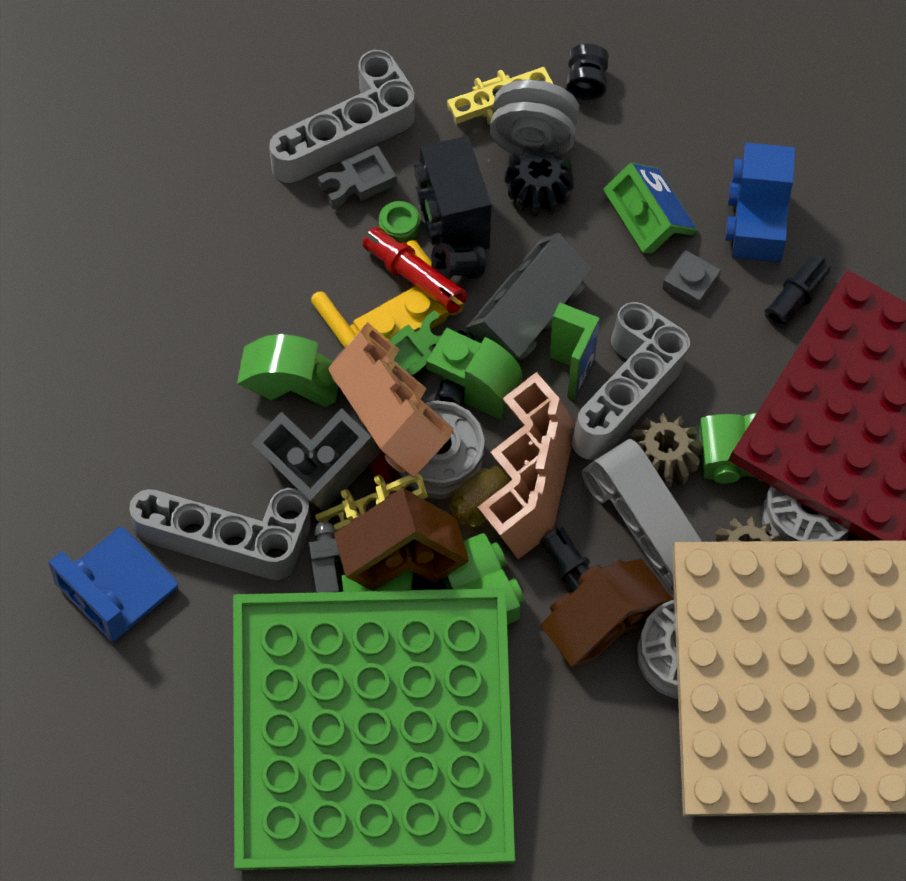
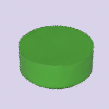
M391 202L383 207L379 214V227L398 243H407L413 240L420 231V214L408 202Z

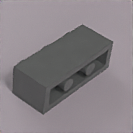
M560 233L540 239L465 328L480 343L486 337L503 347L515 359L520 361L534 350L537 345L534 339L542 330L545 331L552 327L553 315L559 303L564 304L566 301H571L582 292L586 286L583 280L593 268Z

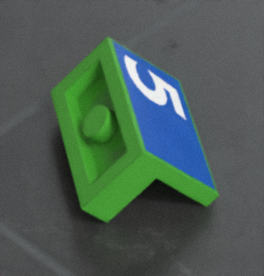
M630 162L603 189L643 253L652 254L673 233L693 236L699 231L659 168Z
M559 303L552 320L549 358L570 366L567 397L575 400L595 361L600 318Z

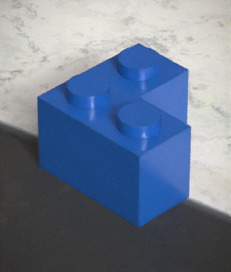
M745 143L742 159L734 158L732 181H730L728 205L735 206V216L727 217L725 241H733L732 258L773 262L782 261L786 243L788 204L793 186L795 147Z

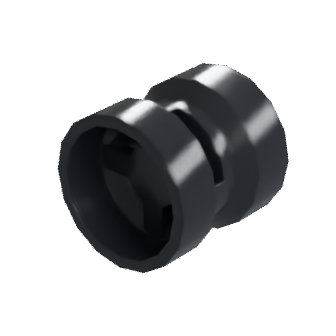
M586 43L579 44L569 51L568 66L571 71L567 75L566 90L575 98L593 100L602 97L606 93L607 77L604 73L608 69L609 54L607 50L601 46Z

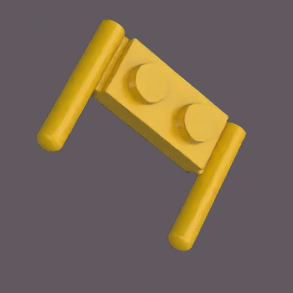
M414 240L408 241L407 244L414 248L415 255L431 266V260L420 245ZM414 286L355 319L353 324L349 326L326 293L319 291L311 298L312 304L344 348L367 322L389 340L408 324L417 332L425 317L434 310L439 315V318L430 324V329L446 321L449 315H457L464 309V304L451 295L450 299L461 306V308L457 312L449 313L433 298L417 286Z

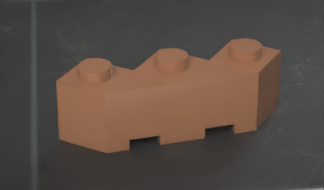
M367 322L334 359L328 370L334 382L340 387L356 411L359 420L365 425L379 448L385 453L386 461L398 472L405 473L406 471L414 478L449 440L454 428L421 400L427 388L394 361L400 349Z
M537 372L502 398L522 428L490 453L511 481L478 506L479 510L518 560L537 546L544 536L554 530L572 447V435L576 424L559 397Z

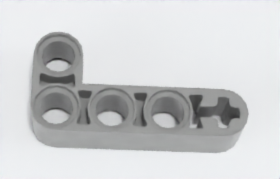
M371 50L362 55L358 65L359 90L361 94L273 135L269 145L271 170L278 180L284 183L300 181L404 132L412 126L415 118V92L389 53L382 50ZM329 138L330 140L323 141L319 139Z
M626 303L618 311L611 336V345L627 361L578 413L571 445L573 450L585 459L596 460L609 452L682 372L690 347L688 334L682 328L642 303Z
M628 439L582 470V478L588 490L597 501L605 503L609 499L611 500L674 597L672 545L674 542L702 541L642 448L634 440Z
M295 488L281 489L273 495L263 521L151 489L140 491L134 495L129 506L135 535L141 541L270 580L285 579L293 573L311 525L308 499ZM288 511H296L300 513V515L294 519H284L280 517L283 513ZM192 524L202 526L199 531L194 533L183 531L185 527ZM234 536L244 539L243 542L234 546L224 543L225 540ZM272 549H282L286 552L277 558L266 555Z

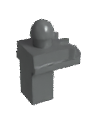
M321 521L316 525L314 537L317 538V541L309 542L316 593L339 592L335 565L342 564L334 537L335 528L328 521Z

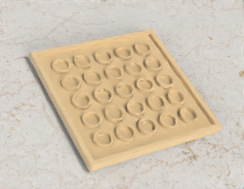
M906 541L674 542L672 545L683 816L906 814Z

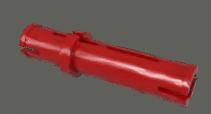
M374 227L369 230L368 233L379 240V243L376 244L365 236L363 248L385 262V267L388 271L396 276L402 275L443 306L449 313L460 310L461 306L452 301L450 296L453 295L462 303H465L467 299L465 289L457 286L421 258L417 257L414 248L407 243H398L380 227Z

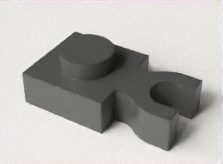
M378 145L341 161L342 172H328L318 177V186L322 192L331 187L339 189L328 194L329 204L332 209L344 204L348 197L355 193L359 200L362 201L397 185V176Z

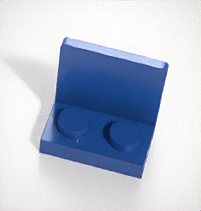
M118 527L82 558L74 562L63 551L49 561L55 585L112 643L178 589L177 580L124 527Z

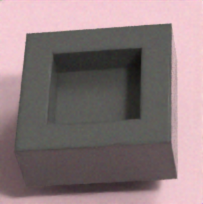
M685 250L663 280L662 289L699 308L718 281L721 269Z

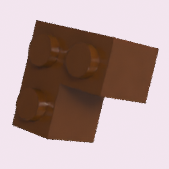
M404 488L388 495L385 500L364 514L355 517L349 524L334 533L345 576L372 591L377 590L407 569L436 583L469 562L457 519Z
M642 558L627 562L619 559L609 566L601 567L598 564L584 572L578 579L580 586L573 593H567L558 598L549 608L552 613L540 625L570 666L574 667L596 660L623 633L643 628L648 616L661 604L669 602L673 598Z

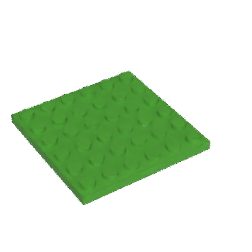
M506 588L233 594L234 868L236 871L515 863Z

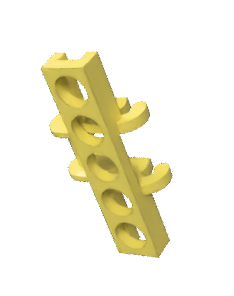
M545 67L509 78V75L505 76L504 72L499 70L497 72L498 77L485 82H481L479 78L474 79L475 86L472 87L473 91L447 100V108L452 112L455 124L483 115V117H487V123L490 125L491 116L493 115L491 108H494V90L519 80H540L544 78L546 82L552 84L553 82ZM470 105V109L467 111L457 110V108Z
M418 473L414 478L408 475L386 485L383 477L377 475L374 477L375 483L379 485L375 487L377 492L354 501L350 491L344 489L341 491L342 497L345 498L342 504L316 514V520L318 522L329 521L332 517H339L340 522L333 525L337 532L349 524L355 517L364 514L366 506L370 501L376 500L377 505L390 495L389 493L397 492L401 488L406 489L412 483L418 484L419 489L411 493L422 499L427 498L428 495L423 478Z

